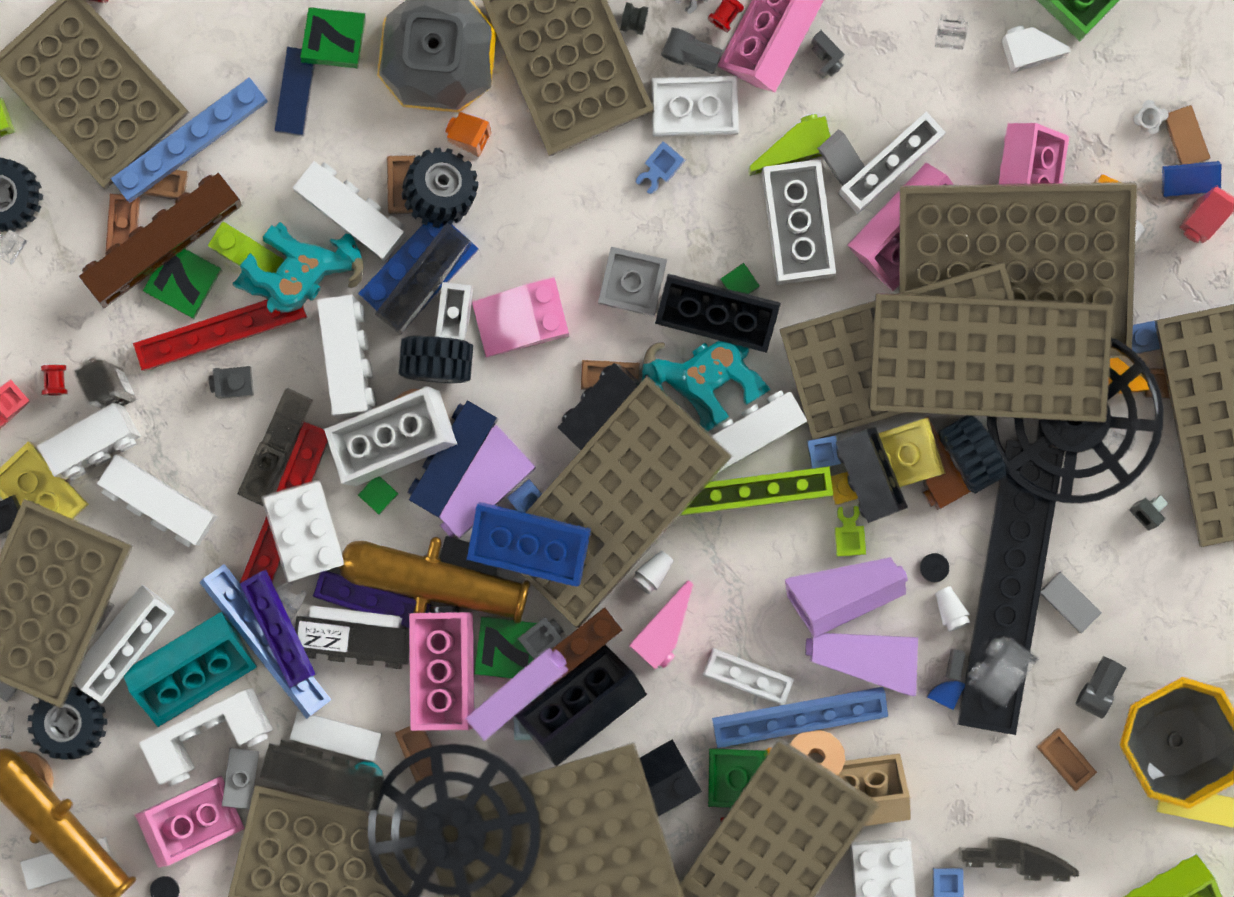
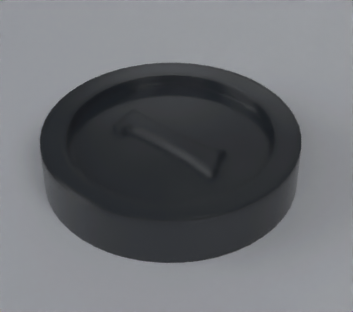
M928 554L921 561L920 571L926 580L939 582L948 575L949 563L941 554Z
M458 606L430 607V613L459 612Z
M170 876L157 878L150 887L151 897H178L180 893L179 884Z

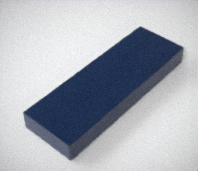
M287 47L274 130L276 133L304 136L315 64L301 62L302 49Z

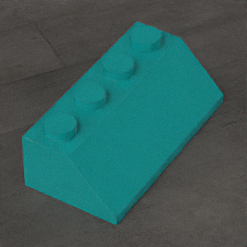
M221 611L133 664L124 675V679L131 696L156 726L159 727L257 668V665L237 631Z

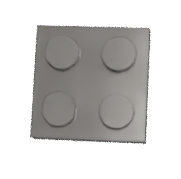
M611 247L598 304L654 316L667 259Z

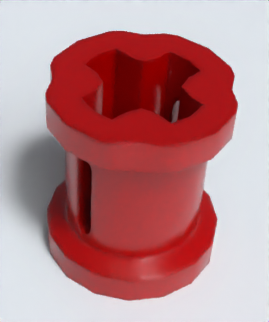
M722 0L713 14L710 13L707 18L720 30L729 32L731 29L730 24L738 13H742L744 6L737 0Z
M66 365L41 366V371L44 372V389L41 391V395H67L68 390L65 389L64 381Z

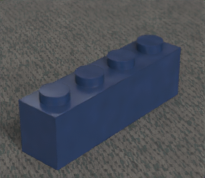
M468 400L465 405L460 403L451 417L455 420L452 430L457 445L437 452L435 455L428 456L422 466L426 470L420 480L415 478L407 492L411 494L409 501L440 518V514L489 432L498 421L497 417Z

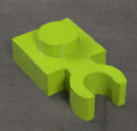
M853 506V516L851 518H846L843 515V507H838L837 517L842 522L843 527L834 528L836 557L866 555L864 526H856L855 523L860 514L858 506Z

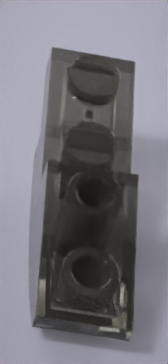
M290 388L284 390L266 434L259 443L237 493L238 495L264 506L261 496L271 494L295 446L313 399Z
M988 837V848L959 847L958 859L966 862V867L980 868L984 866V862L995 863L996 868H1013V863H1016V873L1024 875V880L1041 881L1042 876H1053V881L1070 882L1071 877H1079V871L1065 860L1040 847L1022 841Z

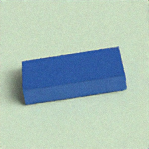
M1219 161L1162 166L1163 196L1207 193L1216 186L1221 188L1222 164Z

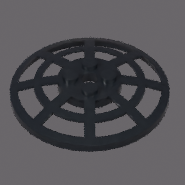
M1111 337V348L1126 356L1133 365L1121 375L1109 367V378L1113 382L1108 385L1107 401L1121 391L1127 403L1128 418L1111 416L1107 403L1106 422L1083 421L1078 426H1072L1067 420L1036 419L1040 420L1045 435L1032 445L1026 436L1023 418H1014L1016 435L1024 451L1009 460L999 439L997 417L987 416L988 433L1002 456L1006 472L1031 493L1047 500L1068 504L1100 501L1130 486L1152 461L1160 444L1163 431L1164 409L1161 392L1154 375L1146 363L1121 341ZM1140 374L1145 378L1152 394L1155 420L1137 419L1135 399L1128 384ZM1109 428L1127 430L1121 445L1112 455L1102 442ZM1135 432H1153L1152 440L1145 456L1138 466L1128 474L1118 461L1129 449ZM1053 444L1057 448L1066 451L1064 467L1060 468L1050 464L1038 454ZM1093 449L1103 461L1091 468L1075 470L1077 453ZM1032 460L1045 471L1061 476L1060 494L1036 486L1023 477L1018 469ZM1109 469L1119 481L1114 486L1097 493L1072 495L1074 478L1091 477Z
M436 745L418 751L404 759L381 783L369 813V851L374 867L382 882L395 897H419L423 889L440 895L471 897V892L487 885L498 873L514 881L511 887L500 897H514L528 881L536 865L541 842L539 811L534 796L524 779L501 757L471 745ZM442 754L469 755L489 764L479 778L463 772H444ZM430 757L432 775L416 782L405 794L392 785L396 777L409 766ZM498 771L507 776L516 787L524 802L526 811L509 815L501 797L489 786ZM446 781H460L472 785L473 788L465 800L449 798ZM430 784H434L437 801L430 804L426 809H423L411 800L420 790ZM483 793L494 804L499 814L498 818L484 820L480 811L475 807ZM384 795H386L397 804L391 824V840L376 843V817ZM404 811H407L418 819L415 835L400 838L401 819ZM529 823V850L525 864L520 871L506 863L512 843V827ZM448 825H452L458 830L459 835L455 842L448 841L444 836V829ZM502 829V845L499 855L496 857L486 851L484 846L487 840V832ZM419 848V851L426 859L419 874L408 863L403 850ZM394 852L403 871L414 881L407 895L403 894L390 880L381 864L379 854ZM477 859L490 867L489 871L481 878L468 884L464 871L465 866ZM436 867L452 870L456 886H441L430 882L429 879Z

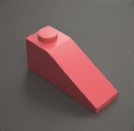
M1218 186L1201 196L1179 227L1185 231L1183 233L1184 236L1195 243L1199 241L1204 243L1209 240L1234 212V197Z

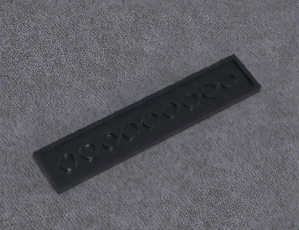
M1006 440L1004 452L1009 460L1024 451L1019 441ZM1048 447L1038 454L1050 464L1062 468L1065 451ZM1032 460L1018 469L1023 477L1036 486L1058 493L1060 476L1045 471ZM1007 472L1006 477L999 480L964 682L965 687L963 689L957 724L1016 735L1056 501L1047 500L1031 493L1018 484Z

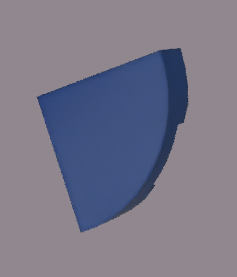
M958 681L943 682L932 688L926 697L954 710L965 687V683Z

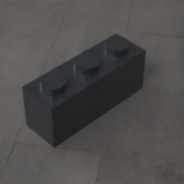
M613 363V365L607 366L601 372L599 381L593 387H589L583 392L580 398L581 401L575 408L568 410L563 415V422L557 427L580 450L584 448L640 384L625 367Z
M876 427L865 429L836 442L838 447L837 456L848 472V484L856 492L859 500V511L868 523L908 508Z

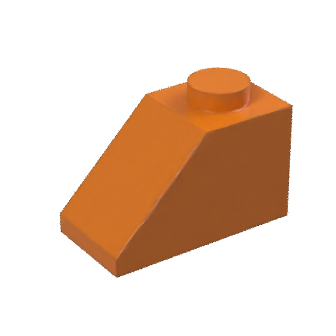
M459 112L457 118L452 117L445 130L448 133L447 139L449 143L477 157H480L492 133L488 121Z

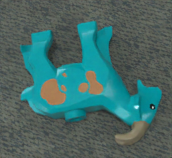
M279 222L276 227L270 226L263 236V241L280 251L287 259L279 266L276 273L261 270L257 265L256 258L250 253L240 265L242 271L232 284L234 287L244 290L251 295L267 298V308L271 313L275 310L291 312L300 309L308 299L310 301L315 299L321 289L319 283L327 275L353 271L354 274L348 280V287H356L362 281L364 266L360 250L352 235L345 234L338 240L330 239V243L337 249L336 252L320 246L298 242L288 234L286 226Z
M717 341L711 346H708L707 343L702 344L692 351L694 357L683 364L655 358V354L665 347L664 342H658L648 348L643 361L642 381L646 377H650L663 391L662 384L666 381L693 405L699 415L700 425L707 432L729 417L717 401L713 391L723 386L730 379L741 384L744 390L743 400L746 405L771 390L757 372L749 369L744 364L743 359L747 357L749 348L723 341Z

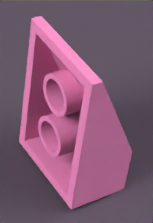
M555 277L519 286L472 302L486 357L569 337Z
M689 580L629 644L655 669L659 665L664 669L675 657L672 651L676 647L693 586Z
M222 776L135 814L158 868L169 866L245 829L237 809L222 806L225 785Z

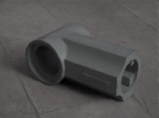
M671 28L661 56L681 65L686 63L714 74L723 50L695 39V36L689 32L678 28Z
M1103 656L1090 682H1087L1077 698L1076 706L1103 719L1114 700L1113 693L1126 667Z

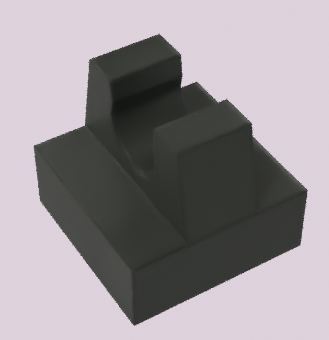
M1161 495L1153 498L1151 501L1144 498L1136 502L1129 511L1149 531L1158 527L1166 519L1160 512L1166 507L1168 502Z

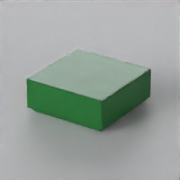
M744 263L720 279L726 289L750 294L760 287Z
M380 476L372 479L358 494L378 515L399 495Z

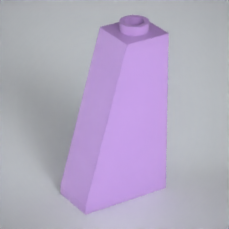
M497 425L489 432L439 516L444 521L440 526L451 538L456 534L461 539L473 527L476 506L479 502L496 506L536 469L531 461Z
M889 557L790 577L785 580L788 599L815 638L906 595L905 582L908 581L903 567H897L892 558Z
M823 633L815 638L812 634L811 638H806L805 655L810 656L811 662L909 696H916L917 637Z
M549 647L465 719L485 741L567 672L566 660L557 650L553 652Z

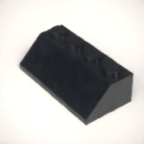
M668 274L655 324L767 353L781 303Z
M603 645L519 711L515 717L547 758L555 766H558L644 698L647 693L635 673L608 646Z
M673 739L640 757L658 817L702 792Z

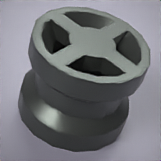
M626 2L620 30L625 32L634 30L636 34L643 35L649 7L642 6L637 8L632 3Z

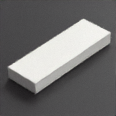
M318 606L310 607L309 615L312 618L401 628L402 618L399 616Z
M714 648L711 651L703 673L706 677L780 705H785L794 678Z
M297 711L290 740L374 762L382 733L316 715L306 719L301 711Z
M107 838L97 839L96 841L111 856ZM53 853L20 862L28 890L75 877Z

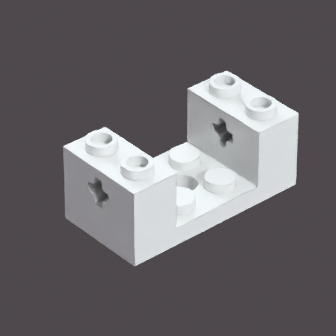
M253 688L244 690L139 743L159 785L168 783L169 787L190 778L188 772L195 769L182 741L200 734L199 728L204 725L208 729L227 720L238 745L247 743L248 747H251L268 739L266 733L273 729Z

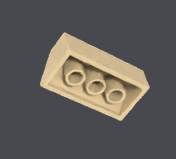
M900 753L845 761L839 777L878 802V807L864 826L911 820L910 795Z

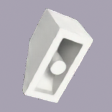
M1023 25L1009 29L1007 31L1008 34L1001 41L1011 73L1065 58L1070 53L1068 45L1034 27L1024 29Z
M442 282L435 337L465 340L473 297L471 285Z

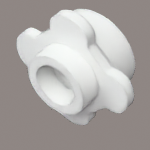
M1147 100L1143 103V108L1139 114L1134 116V122L1136 125H1142L1147 128L1148 133L1156 134L1159 132V126L1162 121L1168 118V111L1155 106L1154 101ZM1150 114L1154 116L1152 120L1148 118Z

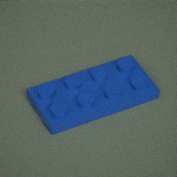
M428 222L427 226L423 224L358 294L402 333L401 328L428 294L433 290V295L414 319L441 291L442 282L449 283L479 249L454 225L445 227L441 223L440 227L436 228L433 227V223Z
M479 502L476 506L467 560L578 587L581 584L591 529Z

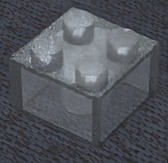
M1001 637L998 640L995 638L985 651L988 654L983 663L977 662L968 674L971 679L967 684L1000 706H1004L1039 659L1010 637Z

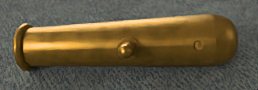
M433 537L430 540L427 555L424 556L380 546L367 541L351 542L342 552L344 565L339 566L344 579L355 585L414 597L413 599L416 600L413 613H425L427 603L434 601L513 618L516 624H519L522 620L530 587L528 580L523 581L522 584L441 562V559L438 558L441 539L438 537Z
M0 749V801L32 832L29 840L34 844L41 841L95 897H120L136 882V877H128L72 814L70 809L73 803L70 799L61 801L20 754L11 749Z

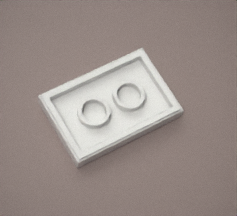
M737 76L651 79L652 106L654 108V112H652L653 137L739 134Z

